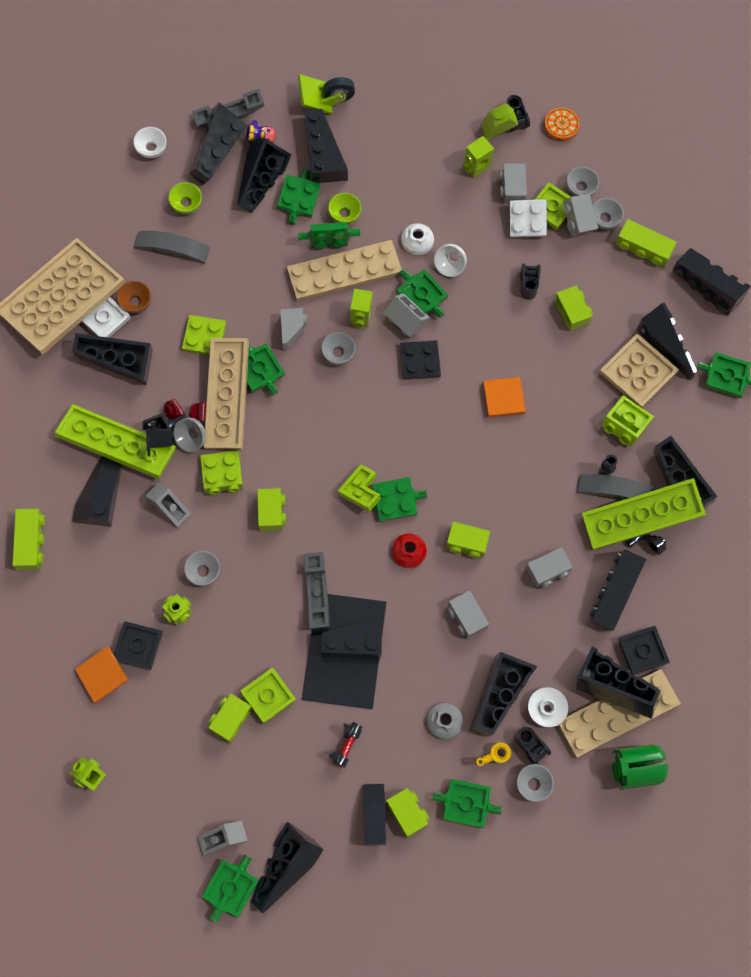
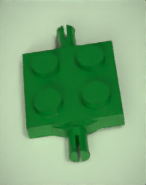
M304 168L301 177L286 174L277 209L290 214L288 224H291L292 221V225H295L297 216L312 218L321 184L308 180L309 169L306 172V168Z
M347 222L311 224L309 232H298V241L310 240L311 248L324 249L326 247L341 248L348 246V239L350 237L360 236V228L349 229Z
M405 268L403 271L401 270L399 274L405 279V283L396 289V293L398 295L404 293L425 314L433 311L439 318L443 317L445 312L442 311L439 304L448 298V294L425 269L412 276Z
M267 343L257 348H252L249 344L247 385L252 393L267 387L271 395L274 396L279 391L273 383L284 377L285 372Z
M715 352L710 365L698 362L696 369L707 372L706 388L741 398L744 388L747 385L751 386L750 362Z
M410 477L372 484L373 491L380 494L381 497L374 506L378 513L379 522L416 516L418 514L416 500L427 498L426 490L414 491Z
M451 779L446 795L434 792L432 801L444 803L445 812L443 820L482 829L484 828L485 818L488 813L501 815L502 806L490 804L491 787Z
M244 854L239 865L230 864L225 860L221 861L202 898L211 902L215 907L209 918L210 920L217 923L222 912L231 913L238 918L241 915L259 879L250 875L246 870L252 860L249 856Z

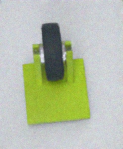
M302 74L298 75L301 103L304 107L322 109L324 113L331 115L333 113L332 106L351 99L355 94V85L349 78L337 77L324 82Z

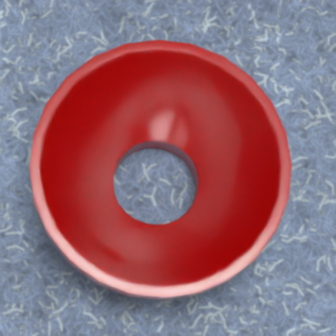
M412 533L400 535L392 546L394 561L404 568L419 566L423 563L427 554L426 544L423 539ZM412 543L416 549L414 552L408 553L404 550V545Z

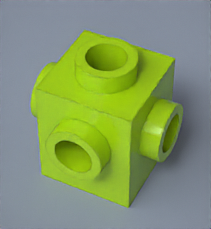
M178 594L174 597L172 595L164 601L162 606L164 610L163 616L169 623L173 621L176 626L180 623L183 624L192 614L189 608L191 604L185 597L181 598Z
M82 756L73 765L69 773L75 777L74 783L81 788H84L86 785L93 791L106 776L99 769V763L92 758L88 761Z

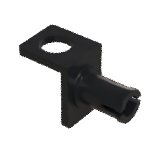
M161 413L143 420L142 429L144 431L151 428L153 424L156 423L158 425L160 423L164 429L171 428L173 431L176 423L183 419L184 415L182 414L167 420L164 414Z
M155 423L150 430H146L148 457H151L150 448L171 447L173 445L171 428L164 429L160 423H158L157 427Z

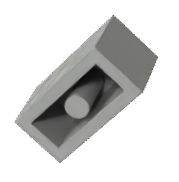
M504 164L503 170L499 171V181H502L503 185L500 186V197H503V204H510V201L526 200L525 164Z
M590 193L570 197L563 201V211L567 217V227L571 237L591 233L598 229Z
M404 293L395 296L384 311L388 320L396 324L401 329V332L409 337L419 334L430 318Z
M561 547L529 562L525 569L536 588L541 586L546 588L553 584L552 581L557 578L559 580L567 578L573 566Z
M470 591L449 601L447 611L452 619H456L458 623L457 629L462 636L465 635L469 639L488 629L489 623Z

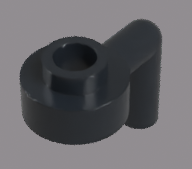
M645 534L629 539L626 542L632 548L641 539H645L651 550L657 555H661L666 550V542L661 536Z

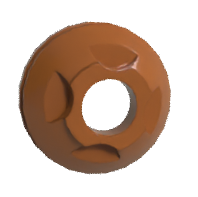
M129 281L118 290L117 300L120 307L126 312L137 314L146 310L150 305L151 292L146 284L140 281ZM138 297L141 299L139 305L134 306L130 304L131 299Z

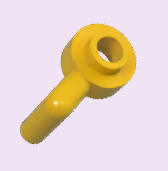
M496 743L491 748V753L478 758L476 763L478 766L492 761L504 763L511 757V748L506 743ZM499 749L505 750L504 756L498 754Z

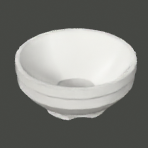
M143 128L134 137L136 151L145 158L158 157L166 149V136L158 128ZM149 144L157 146L154 151H148L146 147Z
M411 224L402 233V246L412 255H424L433 247V232L424 224ZM415 231H421L423 233V237L417 239L413 236V233Z
M445 244L436 251L434 264L437 270L444 276L455 277L464 271L467 257L459 246ZM449 253L457 254L458 261H451Z

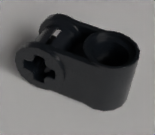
M518 95L509 96L506 104L514 109L518 125L511 128V131L524 126L526 128L530 127L529 115L525 110L521 97Z
M525 263L521 265V296L524 299L532 300L536 297L541 266L538 264L537 266H528Z
M523 727L515 734L516 743L532 764H538L546 755H551L549 747L538 737L532 728ZM521 732L529 734V742H524L521 739Z

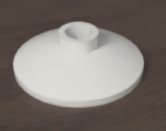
M541 688L535 691L529 699V715L540 726L555 727L561 724L567 716V700L560 691L554 688ZM544 706H549L551 711H544Z

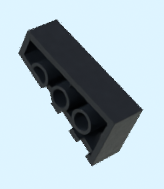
M220 102L212 109L199 150L196 153L189 173L203 185L211 179L247 127L244 121Z
M304 110L312 182L348 181V168L323 110Z
M692 248L676 261L673 268L678 277L687 281L691 288L699 291L707 301L712 302L721 313H725L727 316L743 301L751 287L747 283L744 285L739 283L738 277L733 274L731 276L725 274L723 268L719 265H711L708 258Z
M75 333L72 352L77 358L147 385L153 352L150 343Z
M669 436L655 446L653 452L668 486L694 478L703 507L706 508L716 500L717 495L672 436Z
M626 549L618 552L614 560L616 563L615 568L609 571L606 578L608 581L606 588L602 587L598 595L600 599L598 606L594 605L590 613L592 622L614 631L646 562V558Z
M593 646L577 677L576 690L652 719L658 706L661 690L641 677L634 676L630 673L629 669L617 665L613 662L612 658L602 655Z
M503 652L495 655L470 730L487 737L493 735L538 666Z

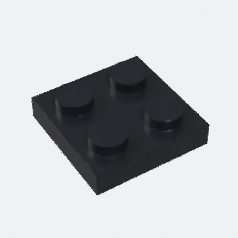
M438 340L403 342L400 344L403 380L441 377Z
M124 621L114 652L116 660L152 670L163 631Z
M656 626L618 638L630 673L633 675L670 663Z

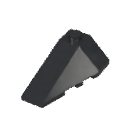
M663 302L640 320L638 331L653 348L678 368L689 380H692L697 370L688 350L683 349V338L681 334L678 335L673 326L676 324L674 317L665 302Z
M101 456L76 502L73 523L112 527L122 464Z
M289 822L285 824L275 840L273 846L276 849L272 858L267 860L268 869L265 876L260 878L251 900L261 913H265L314 866L324 850L314 839Z

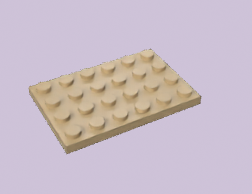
M76 238L0 302V316L43 355L126 282L121 275Z

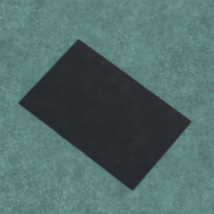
M328 594L330 627L312 629L302 700L373 709L379 659L321 657L322 633L382 616L383 634L387 602Z

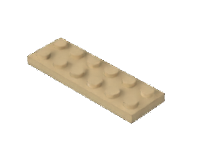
M392 240L287 266L297 301L398 276L402 270Z
M211 338L205 449L243 450L249 353L248 338Z
M662 669L642 678L661 690L659 703L652 719L681 704ZM601 699L567 716L558 727L575 758H578L652 719Z

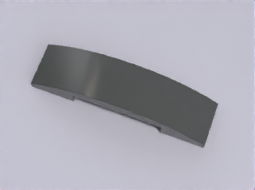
M260 89L244 93V98L229 102L223 106L242 119L256 112L265 104ZM209 105L192 111L197 128H205L212 112Z
M139 231L134 248L148 252L158 250L185 256L189 261L205 264L210 246L177 234L161 231Z
M581 474L578 493L590 496H597L599 494L628 499L654 491L656 487L621 477Z
M323 552L304 554L310 630L330 627L324 554Z

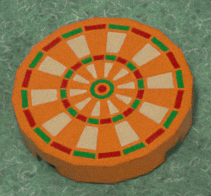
M564 107L551 110L546 115L544 122L546 133L554 140L568 141L574 138L580 126L576 113Z

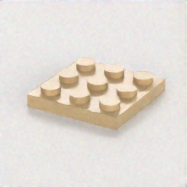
M636 334L599 373L627 398L643 408L679 369L641 336Z

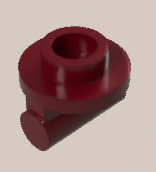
M176 399L165 402L163 411L169 419L176 418L182 414L185 415Z
M199 402L192 404L189 409L190 418H194L199 422H206L207 403Z

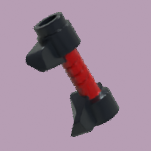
M352 722L351 725L343 724V738H346V741L341 751L336 750L329 754V758L333 760L332 762L342 768L346 767L349 761L347 758L354 741L359 739L363 727L355 722Z

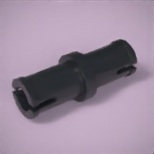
M610 454L602 461L599 475L611 476L616 469V461L618 460L615 455Z

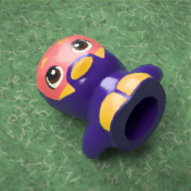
M256 120L247 126L246 140L249 142V145L253 138H266L272 143L275 141L276 133L272 127H258Z

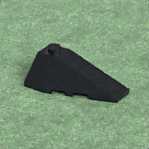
M253 138L246 154L237 205L253 212L265 197L268 189L274 186L275 180L285 172L292 154L266 138Z

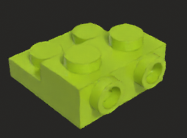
M623 395L606 415L601 426L604 427L605 432L608 434L613 433L622 444H628L632 447L654 416Z
M238 450L200 455L205 493L216 495L221 491L237 492L239 489H243Z

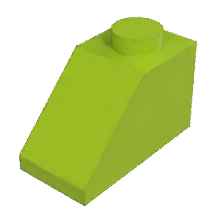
M504 103L490 110L481 125L485 138L488 140L517 126L518 122L514 109Z

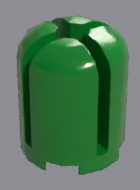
M651 744L614 749L612 753H616V762L612 763V770L615 781L620 782L621 788L619 790L659 785L665 782L668 774V764H657L666 760L665 753L660 746Z

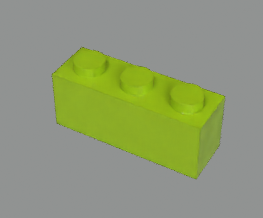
M627 219L616 241V245L621 249L631 251L638 257L648 259L653 264L665 267L677 243Z
M15 509L13 567L16 571L40 570V564L44 562L41 545H44L45 542L44 534H42V527H45V515L41 513L40 509Z

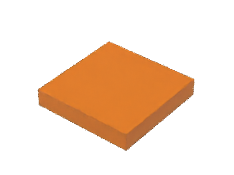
M520 377L483 381L488 418L525 414L526 409Z
M105 647L75 669L94 703H98L128 681L109 647Z

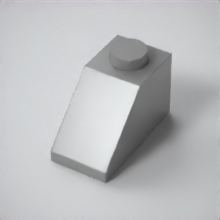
M303 308L280 309L283 351H287L304 333V326H307V315H303Z
M160 483L145 496L176 527H179L191 514L174 493Z
M242 821L223 824L198 836L203 856L229 849L248 841Z

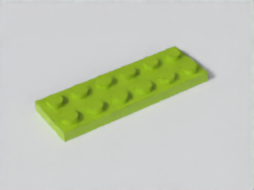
M72 404L55 431V437L157 479H160L176 451V446L174 445L171 447L150 448L151 457H148L145 433Z
M693 478L586 511L582 515L593 550H597L704 517L706 513Z

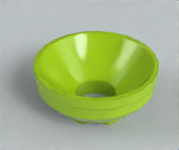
M182 182L171 189L169 202L176 212L190 214L200 207L202 194L196 185ZM184 199H189L192 203L190 206L185 207L181 205V202Z
M350 193L335 195L330 200L328 206L330 217L336 223L347 222V224L355 222L361 214L359 199ZM341 210H348L350 215L342 217L339 213Z

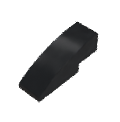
M364 784L365 846H386L384 784Z

